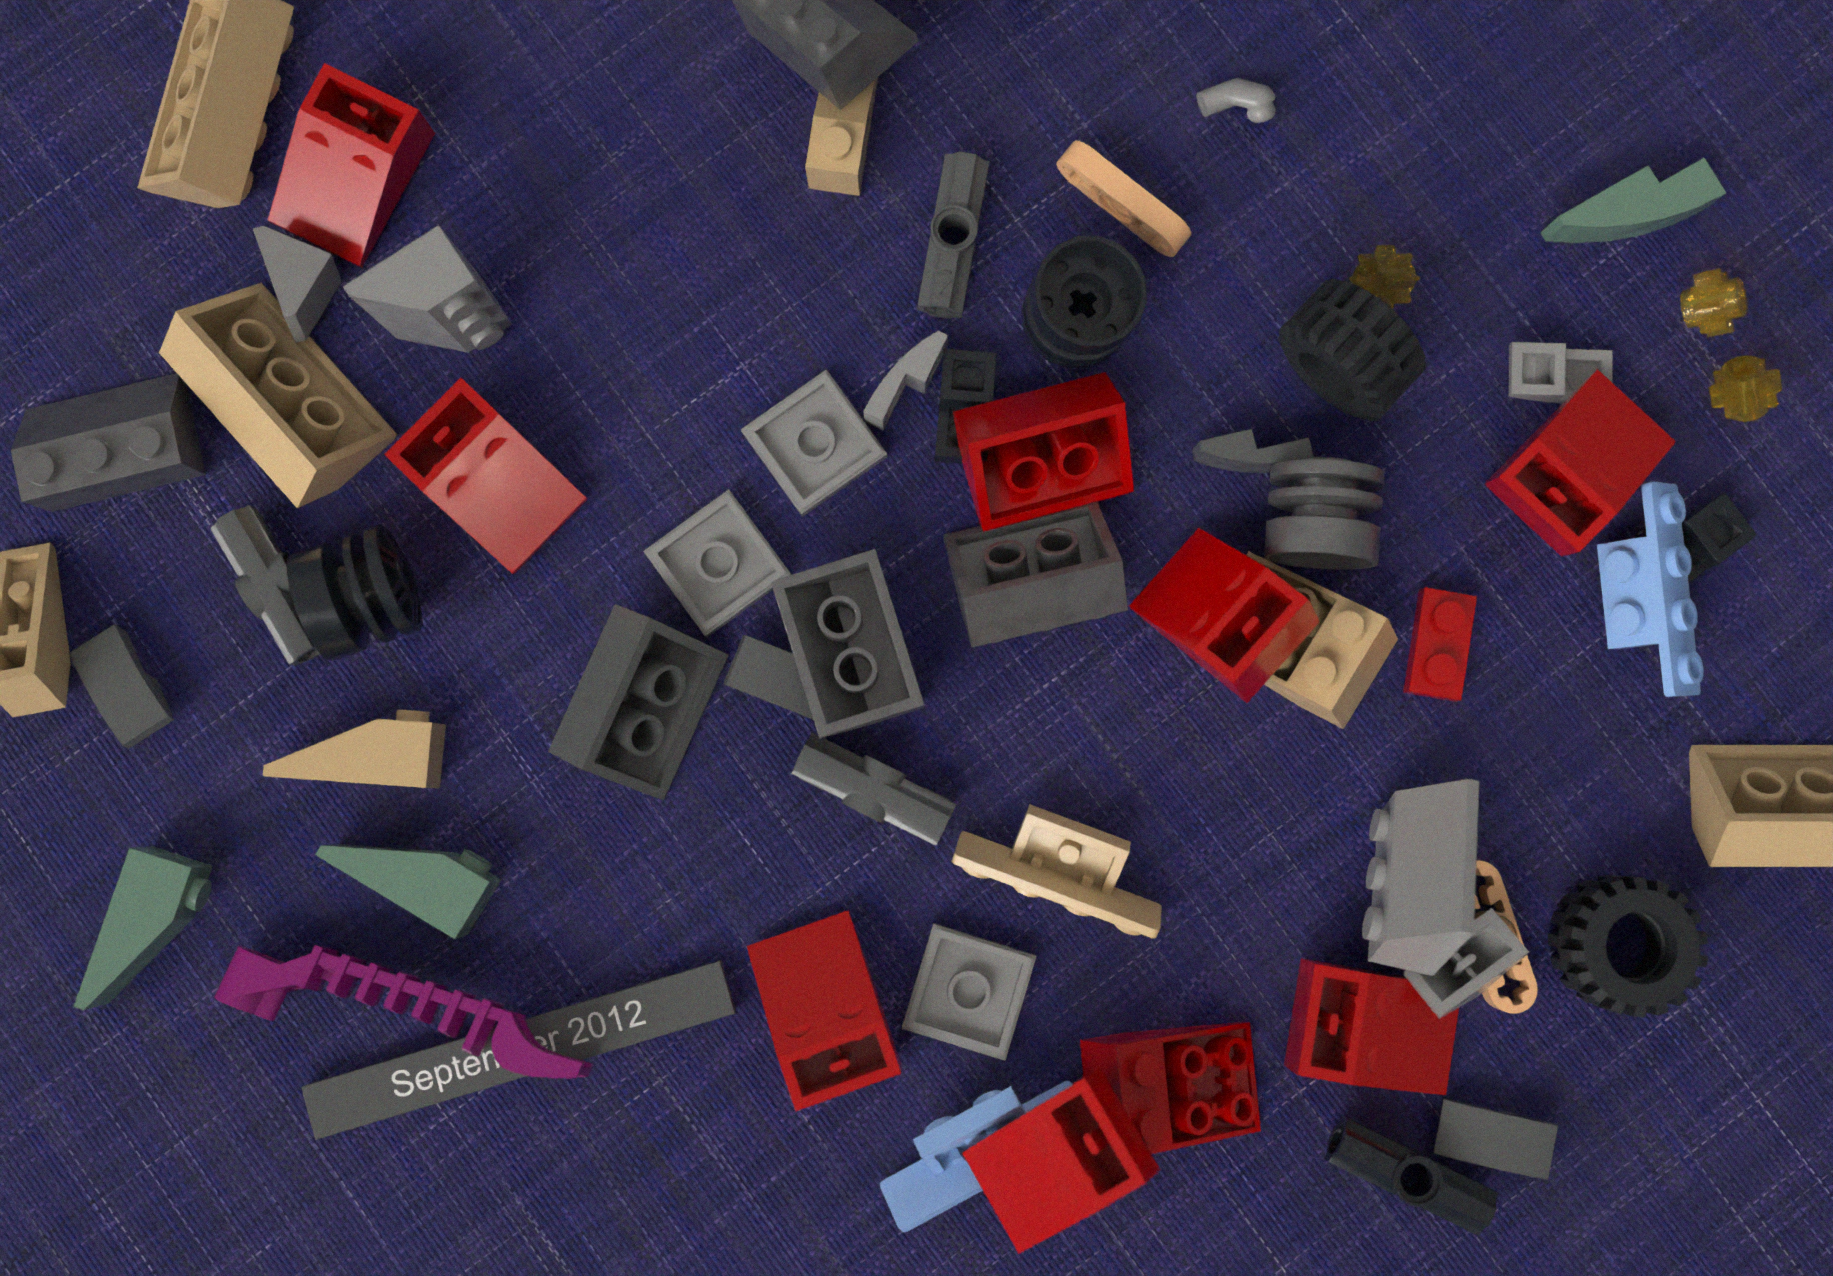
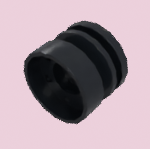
M1076 236L1056 245L1041 262L1035 277L1027 289L1021 307L1023 330L1032 348L1048 362L1068 369L1090 368L1107 360L1141 320L1147 302L1146 278L1136 258L1119 243L1100 236ZM1083 305L1088 311L1086 315L1079 313L1073 316L1069 309L1071 306L1078 308Z
M381 524L369 527L363 533V538L356 533L346 535L342 540L343 558L333 545L325 542L293 553L287 559V578L296 612L315 649L326 660L334 661L366 650L369 645V628L380 641L386 643L395 640L397 629L404 635H410L421 630L423 617L417 583L408 560L387 527Z

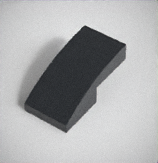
M944 348L934 461L963 464L953 411L993 401L997 353ZM988 450L981 452L982 461L988 460Z
M1725 492L1689 514L1682 522L1684 546L1690 553L1692 563L1691 572L1688 575V583L1706 569L1719 565L1757 536Z

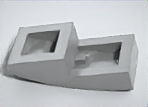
M938 330L913 347L894 365L879 384L864 409L865 423L884 431L906 385L925 394L943 358L944 348L947 349V334Z
M1512 342L1509 344V396L1532 401L1563 404L1597 369L1612 382L1613 350L1566 349L1565 343Z

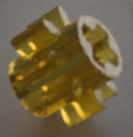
M1377 245L1375 254H1359L1357 256L1359 264L1355 268L1353 276L1349 277V281L1374 294L1392 309L1394 304H1404L1412 301L1409 293L1413 290L1415 283L1420 280V276L1416 275L1415 268L1411 263L1413 258L1411 253L1396 254L1394 245Z
M1720 268L1694 274L1695 286L1682 290L1680 296L1681 311L1687 327L1694 328L1700 326V333H1706L1707 337L1734 332L1732 319L1746 316L1748 310L1747 296L1742 280L1739 277L1728 279L1727 272L1722 273Z
M1748 355L1738 356L1727 361L1721 370L1713 372L1715 384L1709 387L1712 408L1724 407L1726 419L1731 418L1740 422L1753 421L1763 417L1770 407L1778 406L1777 393L1782 391L1779 369L1766 371L1765 359Z

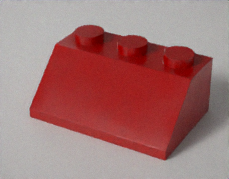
M1106 372L953 411L962 463L983 532L1134 492L1125 402ZM988 450V460L982 461L981 452Z

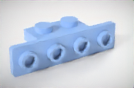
M1662 482L1643 483L1641 490L1647 536L1597 544L1608 649L1659 645L1664 695L1666 697L1700 695L1703 663L1699 654L1696 653L1694 628L1697 625V610L1694 602L1690 599L1688 575L1691 572L1692 563L1690 553L1684 546L1682 522L1686 514L1685 503L1682 496L1678 493L1676 484Z
M1064 1081L1022 1105L1011 1086L1003 1091L992 1090L978 1097L974 1101L973 1107L955 1117L945 1116L930 1123L925 1128L924 1134L913 1139L922 1159L880 1183V1188L898 1228L902 1232H908L983 1191L962 1152L1070 1087L1072 1083Z

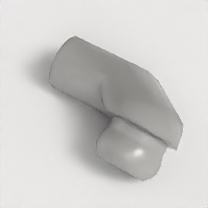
M1234 78L1197 92L1198 106L1204 117L1234 106L1247 108L1249 120L1255 123L1268 121L1276 113V108L1273 104L1276 96L1269 86L1241 78Z

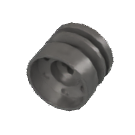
M1312 457L1283 461L1271 465L1270 483L1280 487V489L1269 492L1268 504L1290 511L1292 514L1291 516L1274 518L1267 521L1264 559L1288 566L1317 569H1364L1377 566L1381 527L1356 518L1357 515L1369 514L1382 509L1383 498L1369 492L1383 489L1385 471L1376 466L1331 457Z

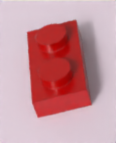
M1427 587L1419 589L1403 693L1454 702L1462 700L1477 596Z

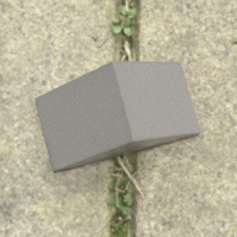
M260 226L253 228L282 313L295 343L305 341L342 282L333 256L326 251L268 227Z
M1491 908L1474 920V934L1434 976L1409 970L1404 971L1403 975L1440 1019L1478 997L1522 960L1529 951Z

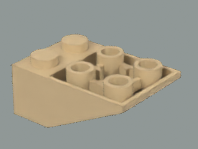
M1248 551L1246 556L1267 567L1308 598L1320 621L1264 685L1296 705L1344 729L1398 640L1388 618Z

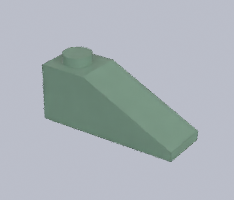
M331 844L321 845L315 854L454 939L467 936L502 880L489 872L493 865L488 860L467 849H464L460 855L457 852Z
M153 846L129 848L74 1007L86 1010L109 1004L195 917L196 912L205 906L210 896L212 883L208 880L212 865Z

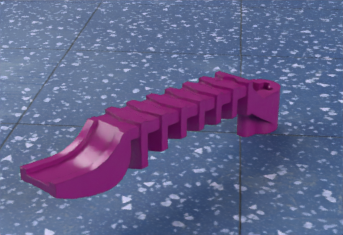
M318 945L314 946L311 954L288 962L280 961L247 947L238 946L214 996L216 1000L226 1005L274 1021L287 992L302 989L322 991L326 981H329L326 988L327 992L346 999L351 996L358 979L361 978L363 980L355 995V999L374 1007L378 1005L386 986L391 989L383 1004L385 1009L397 1014H404L408 1010L413 996H419L411 1016L427 1024H431L435 1020L441 1004L447 1005L437 1030L453 1038L459 1036L468 1014H476L461 1048L462 1051L480 1057L483 1054L498 1021L491 1041L492 1053L496 1062L510 1072L532 1077L569 1079L588 1077L593 1063L561 1055L544 1047L532 1034L525 1015L504 1009V1004L487 998L481 1001L476 999V995L459 989H455L454 992L449 991V987L431 980H427L424 983L421 982L422 978L401 971L395 974L393 973L394 969L372 962L370 965H367V960L347 954L339 956V951Z

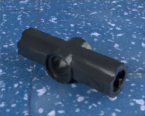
M1343 1116L1339 1124L1334 1127L1327 1142L1326 1161L1398 1196L1409 1205L1421 1207L1477 1236L1480 1235L1482 1230L1489 1227L1497 1210L1496 1199L1498 1192L1423 1155L1413 1147L1403 1145L1346 1116ZM1419 1163L1421 1169L1419 1180L1411 1187H1402L1400 1178L1405 1167L1410 1164Z

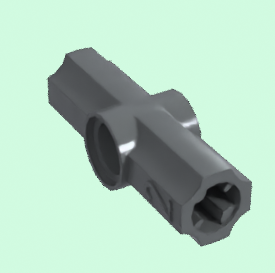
M958 151L953 154H945L935 212L930 224V239L917 310L933 317L950 319L962 318L990 164L989 161L978 157L977 154ZM949 227H956L966 234L967 239L960 244L951 245L941 239L940 233Z
M248 505L241 509L232 510L218 518L215 525L210 529L238 576L235 579L237 591L250 611L257 618L264 620L289 665L297 666L321 655L307 636L295 609L287 578V559L289 555L280 550L257 508Z
M811 733L791 773L799 777L800 780L841 798L842 804L882 824L887 821L935 846L956 807V804L950 802L949 799L906 780L907 775L865 754L862 758L824 738H819L814 733Z

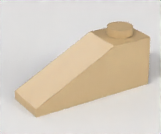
M878 77L841 110L819 92L813 115L805 166L809 189L860 196Z
M51 543L2 551L0 552V705L12 717L66 708L71 661L56 549Z
M397 710L396 720H373L268 763L263 767V776L440 788L446 725L429 722L430 712Z

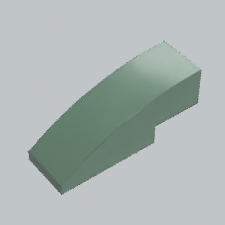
M1705 158L1660 183L1648 165L1558 216L1540 233L1545 241L1564 243L1606 242L1640 236L1674 225L1705 210L1724 196L1726 191Z

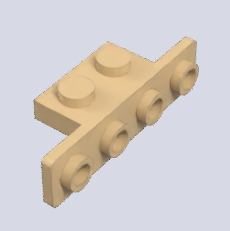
M1029 804L1012 849L962 831L959 836L952 863L962 867L965 872L974 877L995 879L1013 886L1016 891L1025 896L1043 897L1062 904L1068 911L1076 915L1085 917L1091 915L1110 922L1119 930L1130 935L1137 936L1142 934L1155 939L1161 928L1162 906L1159 903L1115 887L1130 852L1131 842L1031 804Z

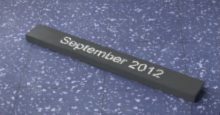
M718 960L526 1018V1021L534 1037L544 1047L558 1054L583 1060L735 1014L736 1008L722 960ZM495 1027L480 1057L462 1051L461 1048L467 1037L465 1036L315 1081L301 1088L314 1138L317 1140L520 1079L527 1075L510 1072L496 1062L491 1046Z

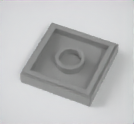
M827 370L741 429L742 434L802 517L887 458L886 451Z
M730 490L724 492L643 551L705 637H709L773 590L771 581L791 575Z
M933 923L902 1029L1005 1061L1036 955Z

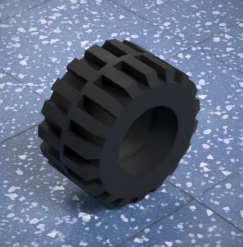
M1339 279L1324 281L1278 332L1280 335L1278 339L1283 352L1299 377L1325 401L1337 409L1363 420L1377 421L1378 418L1380 419L1426 369L1424 351L1406 322L1380 298L1347 281L1343 282Z
M1623 875L1597 876L1598 881L1585 880L1576 885L1580 892L1579 894L1566 893L1560 900L1566 906L1563 913L1554 911L1550 922L1557 924L1558 928L1557 934H1548V945L1557 947L1558 954L1550 957L1552 966L1565 972L1559 979L1566 988L1577 991L1576 997L1584 1002L1612 1012L1632 1017H1646V1013L1658 1016L1669 1012L1667 1003L1680 1006L1688 1000V997L1683 992L1686 987L1691 989L1698 988L1702 979L1695 975L1697 967L1707 968L1709 957L1700 954V945L1709 944L1707 932L1696 930L1695 925L1702 921L1696 909L1683 908L1688 899L1682 893L1668 890L1669 885L1660 881ZM1632 913L1644 928L1647 941L1646 951L1642 961L1634 970L1620 976L1612 968L1608 960L1606 941L1614 923L1622 916Z

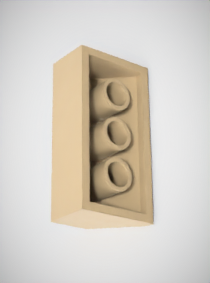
M190 0L137 188L146 192L215 208L240 205V202L247 197L253 183V173L249 171L253 155L261 147L266 136L267 126L263 119L267 104L273 100L280 85V75L276 73L281 54L288 49L293 38L294 29L290 25L294 6L282 0Z
M262 283L175 311L159 354L296 508L338 490L392 443L397 436V433L310 336L305 341L295 343L279 302Z
M1833 745L1691 746L1689 766L1692 829L1709 867H1833Z

